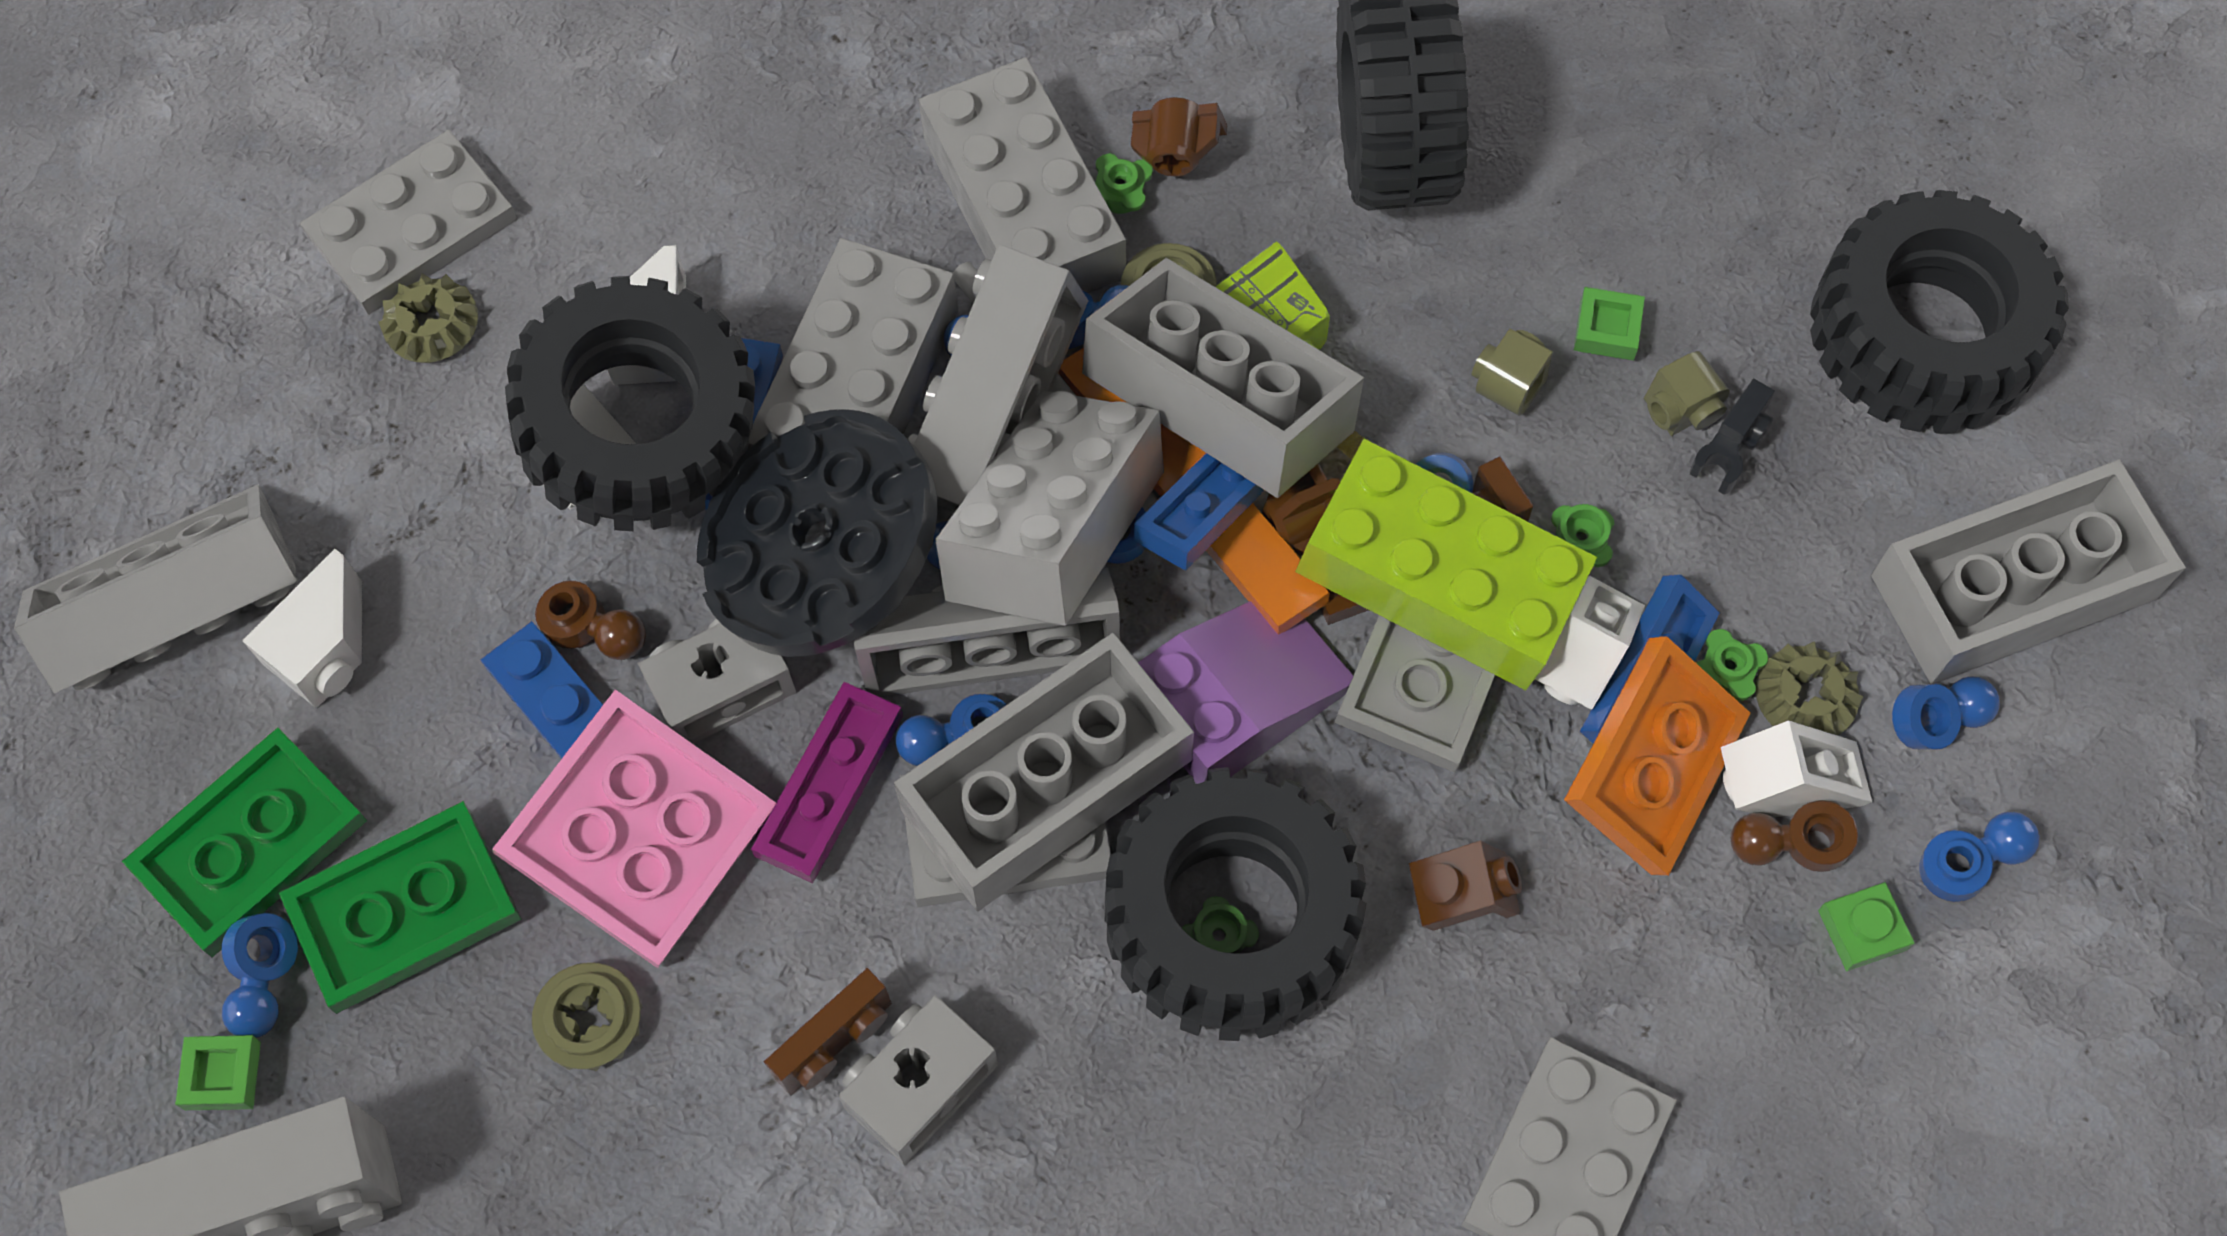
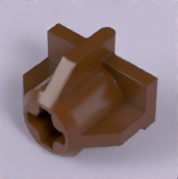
M1165 98L1156 102L1151 110L1133 111L1131 147L1136 154L1158 173L1173 177L1183 176L1198 167L1199 160L1219 143V136L1227 135L1228 125L1218 103L1198 105L1185 98Z
M1318 463L1279 498L1270 493L1268 494L1262 514L1296 554L1303 555L1312 534L1340 484V480L1338 478L1327 480Z

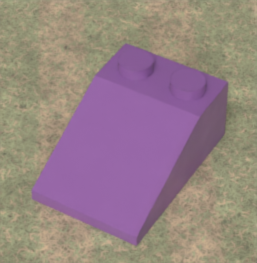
M1251 601L1179 633L1138 662L1194 731L1192 761L1183 767L1197 784L1207 781L1208 769L1228 767L1230 777H1232L1346 695L1353 678L1352 673L1306 619L1278 635Z

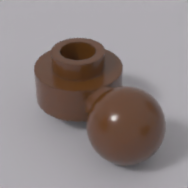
M578 581L557 583L544 592L536 606L535 617L539 628L552 643L559 647L578 648L595 639L598 649L605 656L614 660H626L635 656L645 643V627L636 614L622 609L613 610L605 614L600 600L584 583ZM574 603L568 613L558 615L564 607Z
M1814 801L1798 809L1789 825H1780L1773 817L1764 813L1747 814L1741 817L1733 826L1730 842L1737 857L1750 865L1762 866L1776 860L1782 851H1789L1792 858L1802 867L1812 871L1827 872L1837 869L1847 861L1856 847L1858 830L1852 816L1840 805L1829 801ZM1813 831L1824 833L1830 841V847L1826 849L1814 847L1809 842L1808 833Z

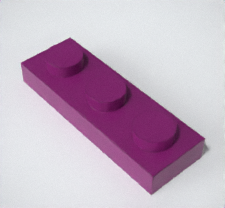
M843 682L751 848L756 858L813 884L903 718L900 706L847 682Z

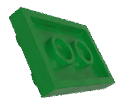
M277 727L121 862L194 942L213 958L222 950L223 938L233 923L247 916L264 913L281 898L279 892L297 884L365 824L367 819Z
M464 801L279 892L327 1006L336 1014L522 920L478 825Z

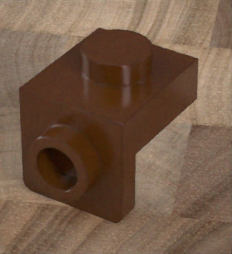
M1480 840L1409 863L1421 924L1424 928L1435 931L1490 913H1496L1505 918L1520 914L1516 894H1520L1522 891V881L1517 865L1511 856Z

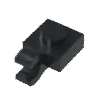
M1753 378L1722 422L1713 440L1698 451L1691 466L1690 475L1697 478L1705 466L1710 464L1718 465L1726 474L1718 491L1724 495L1730 492L1735 487L1743 470V462L1739 451L1743 445L1754 450L1774 419L1766 414L1765 411L1775 390Z

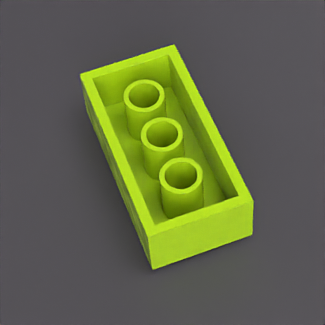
M1363 439L1312 534L1295 572L1526 691L1546 665L1597 557L1408 460Z

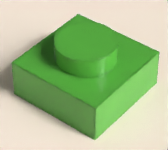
M1584 287L1580 300L1573 351L1634 361L1639 346L1645 296Z
M1886 882L1825 902L1818 910L1846 972L1905 952L1915 944Z
M252 1035L184 1037L175 1105L185 1111L253 1109L261 1041Z

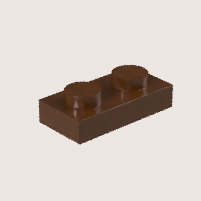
M866 968L763 1061L773 1078L790 1096L802 1086L809 1090L822 1082L836 1066L837 1061L833 1058L853 1039L857 1043L867 1040L883 1025L888 1017L885 1010L892 1004L886 987Z

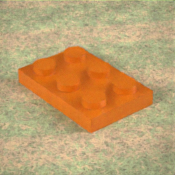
M1667 636L1649 638L1564 801L1650 875L1669 876L1725 765L1721 747L1737 741L1751 713Z

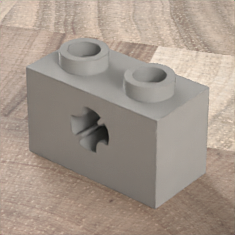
M717 619L709 625L707 630L684 641H668L657 647L650 654L649 658L637 663L669 728L692 744L796 694L792 678L782 656L770 654L750 646L724 627ZM720 667L723 674L710 679L708 672Z
M936 995L923 1008L916 1003L898 1018L890 1031L894 1038L876 1057L868 1053L850 1068L842 1080V1085L846 1088L838 1096L845 1110L904 1166L999 1066L995 1049ZM914 1064L915 1070L918 1072L920 1064H925L924 1068L928 1081L916 1088L914 1081L911 1080L909 1088H905L906 1083L901 1072Z

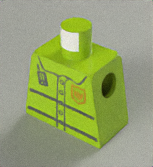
M1277 241L1216 286L1217 289L1318 350L1327 342L1330 321L1328 310L1288 253Z

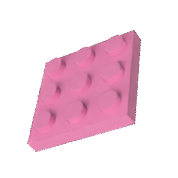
M614 690L494 846L493 853L653 966L659 968L767 820L776 802L623 694Z

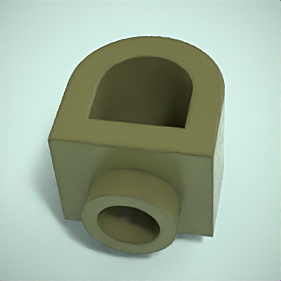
M1509 328L1497 347L1488 344L1478 357L1471 373L1473 377L1478 379L1476 393L1518 416L1522 415L1547 381L1553 351L1545 348L1541 340L1535 335L1524 330L1514 331Z
M1695 351L1660 368L1643 399L1647 403L1649 414L1655 424L1661 429L1667 430L1672 437L1691 425L1696 430H1701L1717 421L1727 410L1724 402L1729 397L1730 390L1700 351Z

